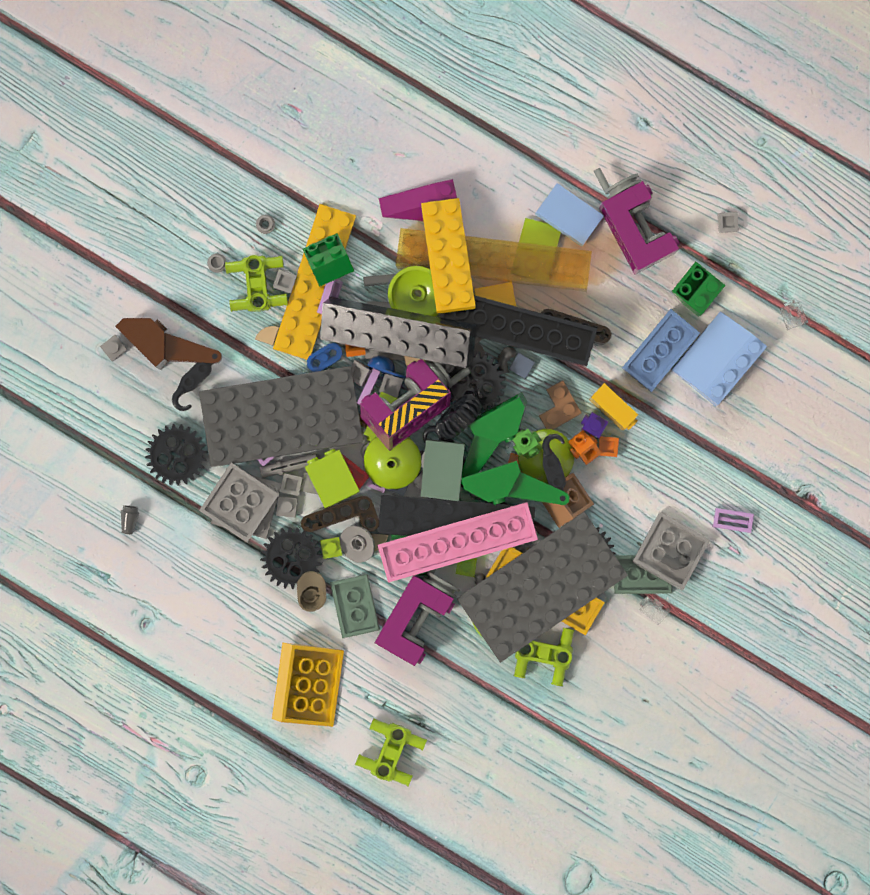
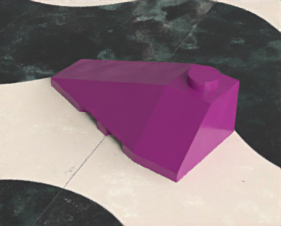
M451 179L378 199L382 217L423 222L421 203L456 199L457 195L454 181Z

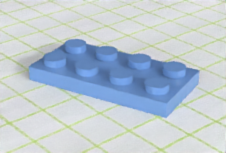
M670 309L624 364L622 369L652 392L698 337L700 332Z

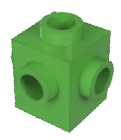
M523 429L512 439L516 444L513 448L519 456L523 455L527 459L536 456L542 450V446L539 443L542 440L536 431L532 433L529 429Z

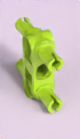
M251 255L242 258L241 261L225 262L226 274L244 272L246 276L248 296L244 299L229 300L231 312L240 310L262 312L275 306H288L286 293L271 296L268 294L265 273L267 269L284 268L283 256L265 258L263 255ZM253 260H257L260 263L259 267L255 270L249 267L250 262ZM256 298L264 300V304L259 308L254 306Z
M563 627L560 644L558 645L533 640L529 643L530 652L528 654H522L518 650L515 653L517 662L513 676L525 679L528 662H541L555 667L551 684L563 687L565 672L570 667L573 647H571L575 630ZM560 652L568 654V659L565 662L558 661V654Z
M373 718L369 729L385 735V742L378 759L373 760L359 754L355 766L371 771L370 773L381 780L388 782L394 780L409 787L413 775L397 770V762L404 745L408 744L423 751L427 739L412 734V731L402 725L395 723L387 724ZM394 730H402L404 736L401 739H395L392 734ZM385 765L389 768V773L381 775L378 768Z

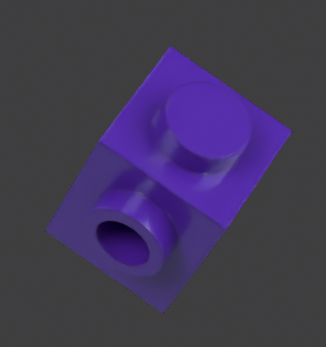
M591 412L590 415L586 414L580 424L583 425L581 430L599 439L608 421Z

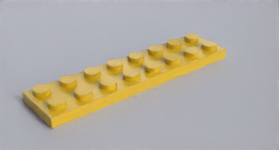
M319 204L306 247L337 233L346 250L356 215ZM303 254L273 350L307 360L313 352L321 327L322 315L317 313L325 285L319 287L305 254Z

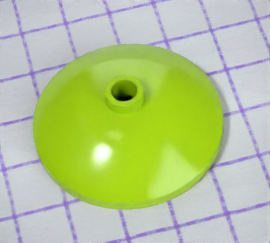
M409 266L399 271L391 280L388 288L390 307L436 317L438 314L436 312L431 270L423 266ZM420 290L422 292V295L417 296L415 294V291Z
M537 430L536 433L542 440L539 442L541 446L545 437L550 434H558L564 439V444H561L558 439H553L549 445L554 454L559 458L564 476L567 477L574 464V456L570 452L572 448L568 443V438L556 430ZM543 449L536 456L529 459L523 455H518V464L522 473L549 485L542 464Z
M376 437L369 443L365 451L364 467L367 475L375 484L386 489H400L412 483L418 476L421 468V453L416 443L409 437L391 451ZM393 461L395 465L391 467L388 465V462Z

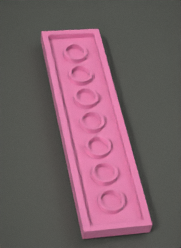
M526 502L379 544L378 549L387 580L392 582L535 541L538 538L528 503Z

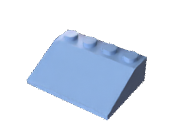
M720 311L672 368V371L711 404L718 406L767 346Z

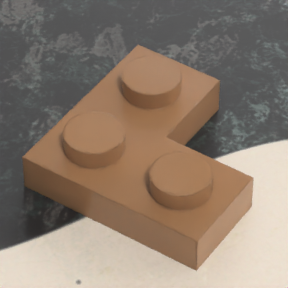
M563 380L546 389L555 405L552 409L539 415L546 429L554 430L582 414Z

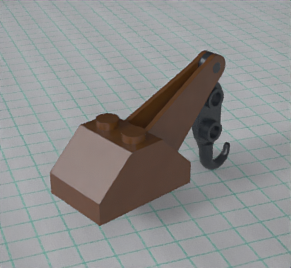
M123 318L115 326L159 370L168 362L196 363L181 378L177 390L172 395V404L179 411H186L192 407L190 404L181 406L178 402L179 398L183 394L195 390L211 374L212 365L222 361V354L218 350L166 333L167 328L158 319L154 321L151 318Z

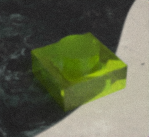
M478 558L458 562L455 574L474 577Z

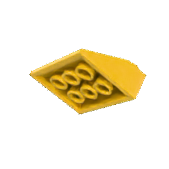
M282 642L272 719L285 723L333 727L344 650Z

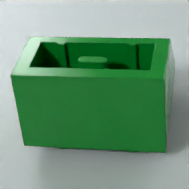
M337 233L303 248L319 287L354 272L350 259Z
M695 261L671 292L685 307L700 317L726 285Z

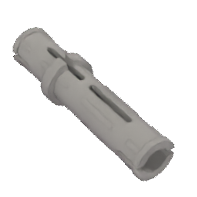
M316 453L282 462L278 460L276 463L264 467L260 466L262 478L277 474L281 476L285 472L305 468L308 465L307 462L293 466L290 465L309 461L316 457ZM287 465V467L271 471V469Z

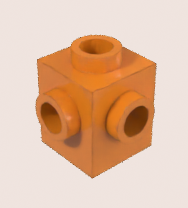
M584 430L568 441L572 448L570 449L571 454L575 459L580 458L585 465L601 454L596 445L598 443L591 434L588 436Z

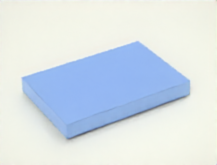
M558 183L535 213V215L581 247L604 216Z

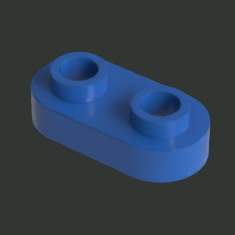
M330 343L311 354L307 359L309 370L312 372L323 371L338 362L342 357L341 347L338 344ZM331 350H335L337 354L336 356L331 357L329 355V352ZM315 360L320 361V365L318 367H315L313 365V362Z

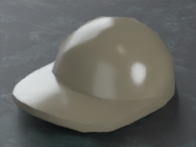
M314 571L304 573L297 582V600L303 610L308 612L317 611L326 602L325 580L319 573Z

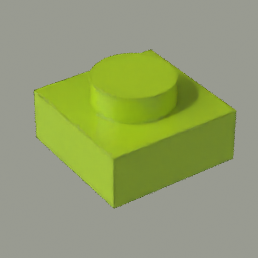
M340 537L320 540L323 559L343 556Z

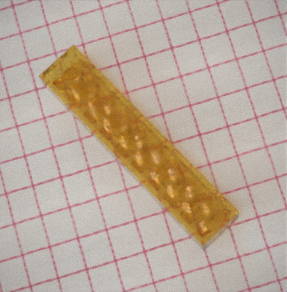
M400 228L396 268L404 269L409 266H423L430 269L425 231ZM465 236L471 278L587 292L592 251Z

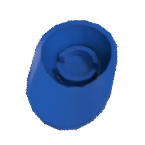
M374 356L367 364L368 367L374 368L383 374L401 379L406 378L405 375L395 373L394 363L386 356Z

